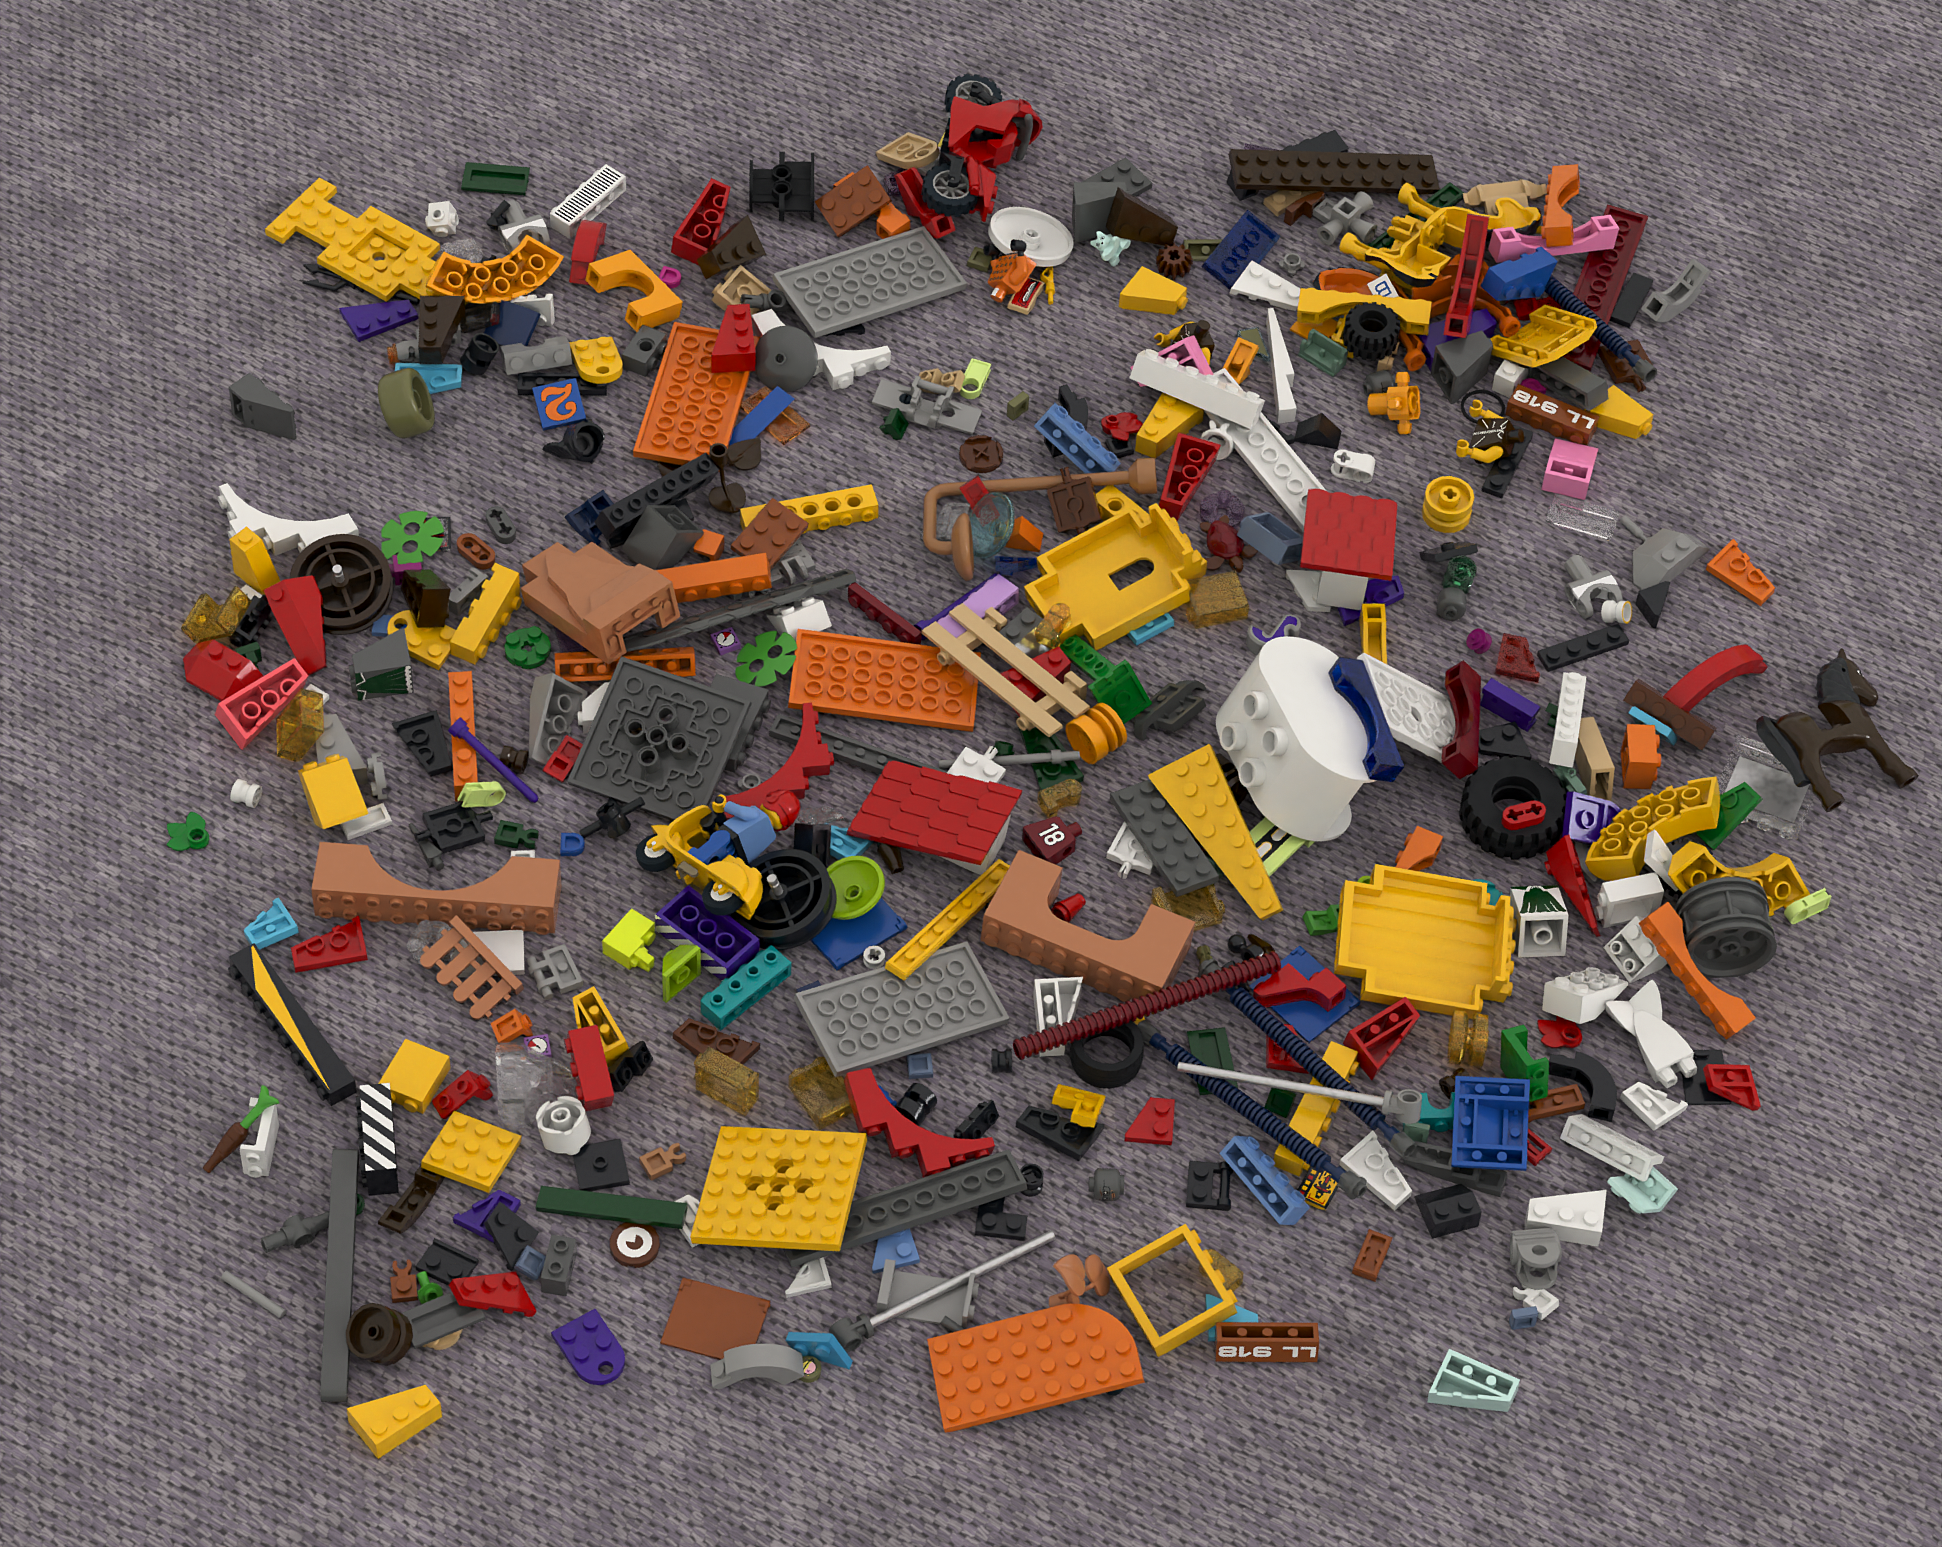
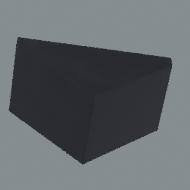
M1320 413L1298 423L1294 442L1338 450L1342 431L1323 413Z
M1668 581L1638 591L1635 605L1650 626L1655 629L1670 586Z

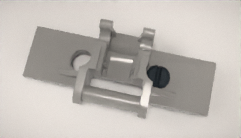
M917 375L911 388L881 379L872 400V404L889 410L899 408L908 421L933 429L944 426L973 435L982 414L980 409L952 401L951 398L955 387L950 386L948 388L922 380ZM920 388L941 394V396H938L936 402L923 399ZM950 411L954 415L952 417H946L942 414V412Z

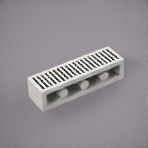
M607 164L600 170L595 171L591 178L583 182L575 192L569 194L559 206L551 210L550 227L571 239L576 235L582 220L592 221L626 191V176Z

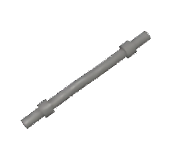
M1059 749L1051 750L1050 753L994 756L992 761L998 765L1041 762L1061 764V761L1080 760V752H1061ZM956 759L939 760V769H950Z

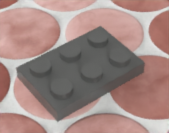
M1126 157L1082 181L1125 182L1126 190H1130V195L1135 197L1152 188V182Z

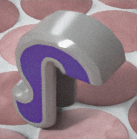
M1284 615L1270 635L1250 625L1246 637L1248 649L1255 655H1258L1262 647L1274 638L1286 636L1299 638L1301 621L1295 615Z

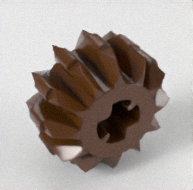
M1174 242L1171 247L1165 244L1164 249H1159L1156 264L1159 273H1164L1166 278L1172 275V278L1175 280L1176 275L1183 278L1185 273L1190 272L1193 258L1189 249H1185L1183 244L1178 247Z

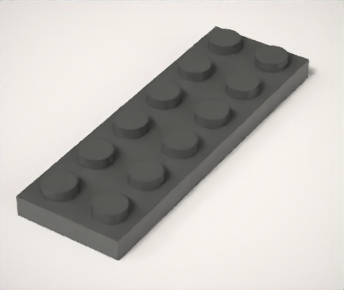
M1150 779L1110 793L1111 802L1176 897L1219 882V875L1176 812Z

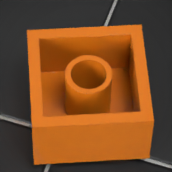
M1626 725L1620 750L1623 788L1651 789L1653 781H1657V767L1661 766V754L1657 753L1660 737L1658 734H1655V725Z

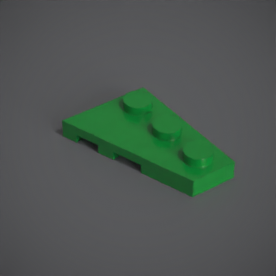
M1746 782L1741 783L1720 795V812L1717 828L1697 831L1695 833L1715 850L1763 798Z

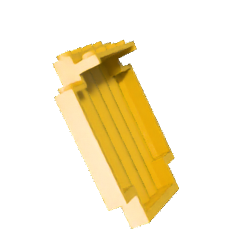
M1375 864L1370 875L1369 884L1345 880L1341 888L1334 974L1361 978L1360 1000L1393 1005L1406 997L1416 1010L1474 1019L1477 1013L1482 1011L1483 999L1504 1003L1507 996H1511L1513 982H1509V979L1514 969V961H1511V954L1514 953L1516 943L1512 939V933L1516 930L1517 919L1513 918L1514 909L1513 906H1510V896L1501 895L1496 906L1489 905L1490 893H1487V883Z

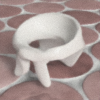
M1210 420V429L1203 432L1200 439L1220 444L1221 447L1216 460L1226 459L1234 450L1233 439L1226 433L1230 424L1224 423L1220 428H1216L1215 422ZM1212 435L1221 436L1224 440H1219L1215 437L1208 440V438Z

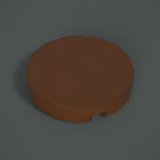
M986 435L969 437L960 446L959 459L962 465L969 471L975 473L992 472L1003 461V448L997 440L996 442L991 440L992 437Z

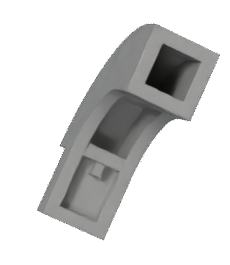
M1692 259L1677 281L1663 292L1653 291L1641 310L1656 322L1671 320L1688 308L1702 292L1701 286L1711 271L1696 259Z
M750 1344L724 1351L723 1359L710 1364L712 1387L717 1390L752 1377L770 1378L784 1385L804 1376L802 1353L790 1347L777 1344Z

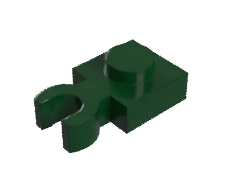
M500 820L494 837V844L518 849L519 843H521L526 848L535 849V841L529 840V838L538 839L539 831L536 829L525 831L524 824Z

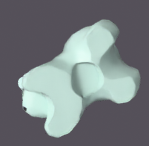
M1097 231V239L1090 243L1100 251L1101 258L1104 261H1109L1111 266L1115 267L1120 261V252L1123 249H1127L1131 241L1130 239L1113 237L1111 234L1105 235Z

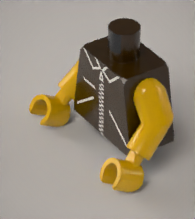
M1200 320L1198 323L1190 321L1170 330L1168 335L1157 333L1154 336V339L1162 340L1156 344L1157 346L1168 347L1172 339L1174 340L1172 342L1173 345L1194 335L1210 365L1215 344L1209 333V322L1205 320Z
M1473 400V407H1469L1470 415L1472 417L1482 416L1483 418L1478 419L1470 445L1468 441L1463 439L1457 441L1456 454L1458 457L1470 455V458L1474 459L1478 464L1491 463L1511 455L1514 443L1524 441V432L1522 429L1515 430L1509 419L1503 418L1490 410H1483V404L1480 400Z

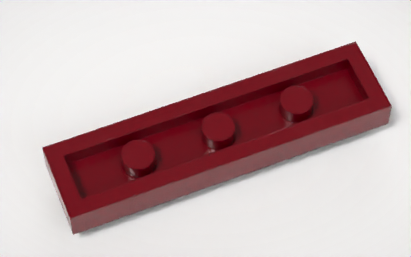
M856 582L848 586V601L854 608L861 609L870 620H875L881 624L887 633H893L897 636L900 642L921 645L922 632Z

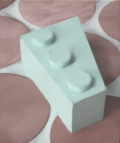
M1449 1349L1429 1391L1427 1403L1508 1412L1518 1391L1520 1379Z

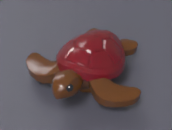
M1223 515L1212 524L1209 522L1200 523L1201 531L1207 533L1206 542L1208 550L1214 555L1211 558H1204L1207 561L1206 570H1218L1226 560L1229 561V566L1232 570L1241 573L1244 567L1242 558L1251 559L1257 554L1258 550L1250 544L1244 546L1243 539L1237 536L1238 531L1229 525L1227 515Z

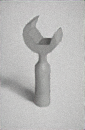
M1626 515L1621 518L1620 522L1633 535L1641 538L1644 543L1651 538H1646L1643 531Z

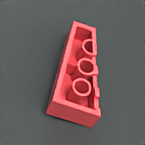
M293 658L218 703L215 716L239 748L243 750L304 688L308 675L297 660Z

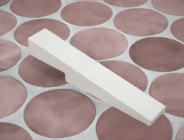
M1268 308L1266 325L1277 424L1294 422L1297 408L1290 387H1293L1294 371L1274 309Z

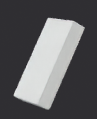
M384 803L367 808V815L341 823L340 825L347 840L392 825V820Z

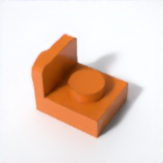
M516 1009L490 1023L498 1043L502 1046L522 1034L527 1037L533 1036L530 1028L533 1025L530 1018L526 1014H521Z

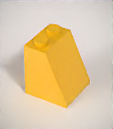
M339 754L327 756L325 758L326 761L319 764L316 761L303 765L304 769L298 770L314 824L322 829L368 814L347 757L339 756Z

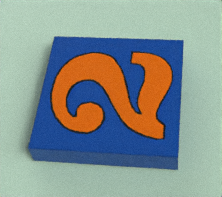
M576 378L532 388L543 431L580 423L586 419Z

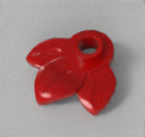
M1130 412L1108 415L1101 420L1103 431L1122 441H1128L1129 433L1139 432L1143 424L1137 420L1138 415Z
M1559 1016L1556 1017V1021L1540 1019L1537 1021L1538 1029L1544 1035L1541 1043L1547 1047L1559 1048L1565 1046L1567 1048H1575L1582 1042L1581 1031L1576 1026L1577 1023Z

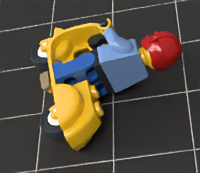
M778 789L766 795V800L759 809L756 806L748 807L731 801L726 802V797L720 794L715 798V802H712L713 812L708 806L701 805L688 810L669 825L651 826L654 834L643 839L636 849L637 861L644 870L660 872L674 866L678 869L676 871L677 878L682 880L684 887L689 885L702 895L703 904L710 913L714 915H728L737 912L750 920L761 901L763 884L761 873L756 868H750L747 865L755 860L775 840L776 835L774 831H785L794 823L800 813V801L793 792ZM724 811L726 813L733 815L734 817L727 820Z

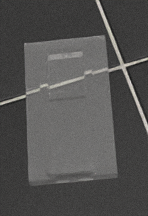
M1555 494L1549 507L1546 523L1611 541L1620 512Z

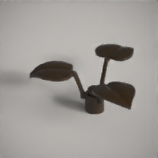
M760 438L731 444L728 449L721 443H715L710 447L708 456L720 470L722 485L714 487L708 497L710 505L716 510L726 513H737L744 507L746 502L745 490L737 483H731L726 486L724 467L728 463L729 466L734 465L738 470L742 471L756 468L761 461ZM658 462V469L662 477L683 466Z

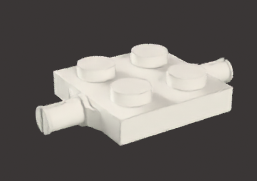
M990 746L984 755L965 747L947 773L955 776L963 775L984 782L999 783L1005 775L1006 769L992 761L998 753V750L996 748L993 749V746Z
M1124 821L1107 852L1106 859L1122 865L1117 873L1120 878L1123 875L1122 879L1127 878L1131 869L1150 875L1155 865Z

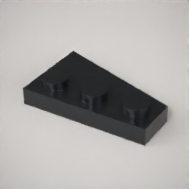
M437 710L392 723L395 731L430 777L453 770Z
M1029 1105L1017 1119L1015 1127L1071 1158L1080 1161L1099 1137L1105 1124L1096 1122L1094 1128L1082 1127L1077 1123L1070 1122L1071 1119L1060 1117L1057 1112Z

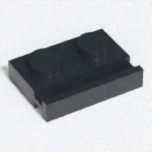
M434 1238L432 1245L428 1247L416 1265V1271H426L427 1276L449 1286L452 1279L470 1277L479 1261L477 1258Z

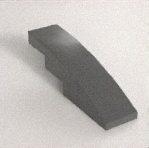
M1414 1141L1417 1143L1416 1149L1409 1157L1403 1159L1404 1163L1429 1175L1501 1197L1507 1180L1506 1171L1451 1167L1452 1149Z

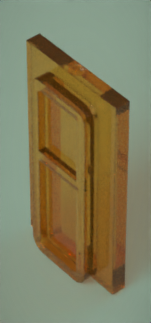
M764 386L742 401L740 408L749 414L772 391ZM787 406L765 430L785 445L808 429L810 423L790 406Z

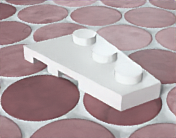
M1251 261L1231 288L1230 294L1237 295L1240 293L1249 296L1248 299L1256 301L1258 298L1268 301L1270 305L1296 311L1298 309L1300 288L1256 262Z
M1371 1131L1340 1159L1339 1165L1347 1172L1350 1170L1358 1177L1365 1178L1367 1180V1188L1395 1211L1411 1196L1412 1190L1398 1168L1394 1167L1390 1161L1386 1149L1381 1147L1375 1132Z

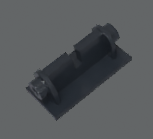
M991 1099L988 1103L985 1101L979 1103L968 1116L969 1120L972 1121L964 1120L954 1130L955 1134L953 1136L958 1139H980L1000 1117L994 1101Z

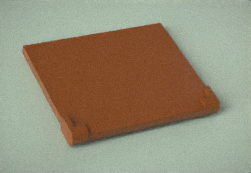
M683 1277L660 1344L721 1360L724 1358V1351L757 1343L771 1301Z

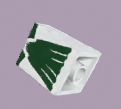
M1558 885L1511 887L1510 906H1513L1514 909L1513 918L1517 919L1514 937L1518 958L1565 956L1568 912Z

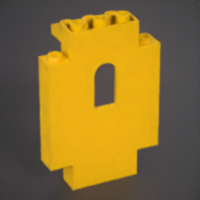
M1157 503L1148 507L1150 519L1146 522L1143 521L1139 514H1135L1130 507L1036 557L1038 570L1042 577L1024 586L1025 597L1036 614L1045 620L1060 645L1067 638L1075 634L1078 637L1084 635L1092 648L1097 651L1127 635L1130 631L1136 630L1190 601L1189 591L1191 587L1187 579L1202 572V556L1197 549L1193 550L1188 536L1180 532L1176 519L1174 517L1170 518L1165 509L1161 510ZM1139 560L1152 562L1154 570L1151 574L1120 591L1109 577Z

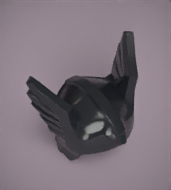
M585 419L579 424L568 426L561 442L547 443L542 450L560 459H572L592 464L594 462L593 459L599 455L602 449L605 434L603 429L594 424L592 419Z

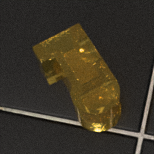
M1057 603L1051 607L1035 630L1036 642L1050 649L1061 645L1060 634L1072 622L1070 608L1066 604Z
M1065 780L1039 791L1037 804L1047 818L1055 817L1059 809L1066 806H1076L1080 803L1082 786L1077 780Z
M1207 1249L1213 1259V1263H1211L1214 1271L1219 1269L1226 1281L1223 1283L1226 1291L1231 1289L1234 1292L1242 1285L1244 1273L1216 1250ZM1199 1263V1272L1204 1277H1208Z

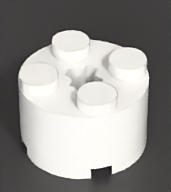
M569 1096L557 1097L558 1101L552 1103L548 1101L539 1108L536 1114L537 1126L545 1149L555 1153L574 1155L580 1151V1148L590 1137L591 1128L586 1111L578 1099Z

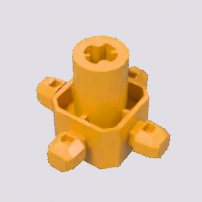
M1397 372L1395 378L1397 387H1388L1387 393H1371L1368 397L1367 405L1370 415H1388L1389 420H1399V424H1397L1399 434H1410L1412 430L1410 420L1419 419L1420 391L1418 386H1408V382H1410L1408 372Z

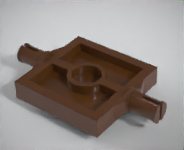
M1638 339L1626 341L1631 345V352L1634 355H1639L1643 360L1646 359L1651 363ZM1599 346L1598 355L1615 384L1633 383L1637 392L1645 391L1646 386L1643 384L1642 379L1632 370L1633 368L1628 364V360L1625 358L1619 359L1606 346Z
M1064 467V469H1059L1063 482L1056 487L1047 489V494L1058 533L1077 530L1079 535L1085 532V528L1090 524L1103 519L1091 477L1072 479L1069 467Z

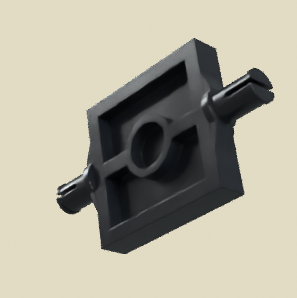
M463 801L423 813L422 820L427 830L414 833V837L417 843L431 839L436 847L443 852L442 854L485 841V834L480 823L493 820V815L490 810L477 814L471 807H462Z

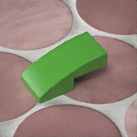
M1339 904L1330 905L1325 911H1306L1302 917L1310 936L1324 935L1337 931Z

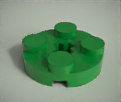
M537 626L518 629L506 636L505 656L514 666L516 664L517 666H522L523 669L540 667L547 661L551 653V643L548 636ZM529 645L532 646V651L528 652L526 649L523 648L524 646Z

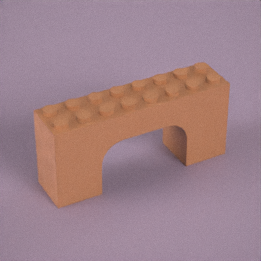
M1018 850L984 913L980 941L985 942L988 946L1007 951L1012 956L1024 958L1034 965L1048 968L1056 974H1062L1067 977H1083L1082 984L1094 987L1099 992L1111 994L1124 1002L1130 1001L1133 998L1139 999L1142 995L1145 997L1146 994H1152L1154 991L1159 992L1162 988L1166 990L1168 986L1172 985L1191 947L1195 927L1194 921L1151 904L1133 936L1124 940H1111L1057 918L1050 911L1059 894L1063 867Z

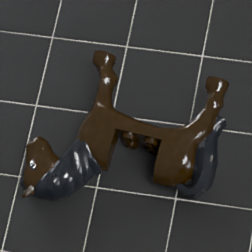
M1843 648L1840 649L1837 658L1820 668L1817 675L1818 708L1832 726L1831 729L1827 730L1824 728L1820 730L1815 721L1803 712L1788 713L1777 720L1767 716H1761L1757 719L1756 728L1763 743L1772 755L1791 773L1797 787H1804L1810 784L1812 793L1821 801L1822 807L1826 812H1831L1843 804L1845 798L1841 793L1831 788L1830 781L1825 777L1822 770L1820 756L1866 749L1875 758L1883 773L1893 777L1900 789L1914 782L1919 776L1913 768L1907 766L1891 751L1877 731L1867 711L1860 705L1861 702L1867 706L1874 707L1878 701V694L1876 689L1863 676L1859 667L1853 661L1847 659Z

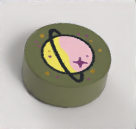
M812 1356L802 1357L804 1376L799 1378V1380L806 1383L816 1381L821 1375V1363Z

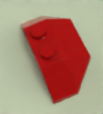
M214 639L197 643L183 658L186 681L220 701L225 700L263 677L251 660Z

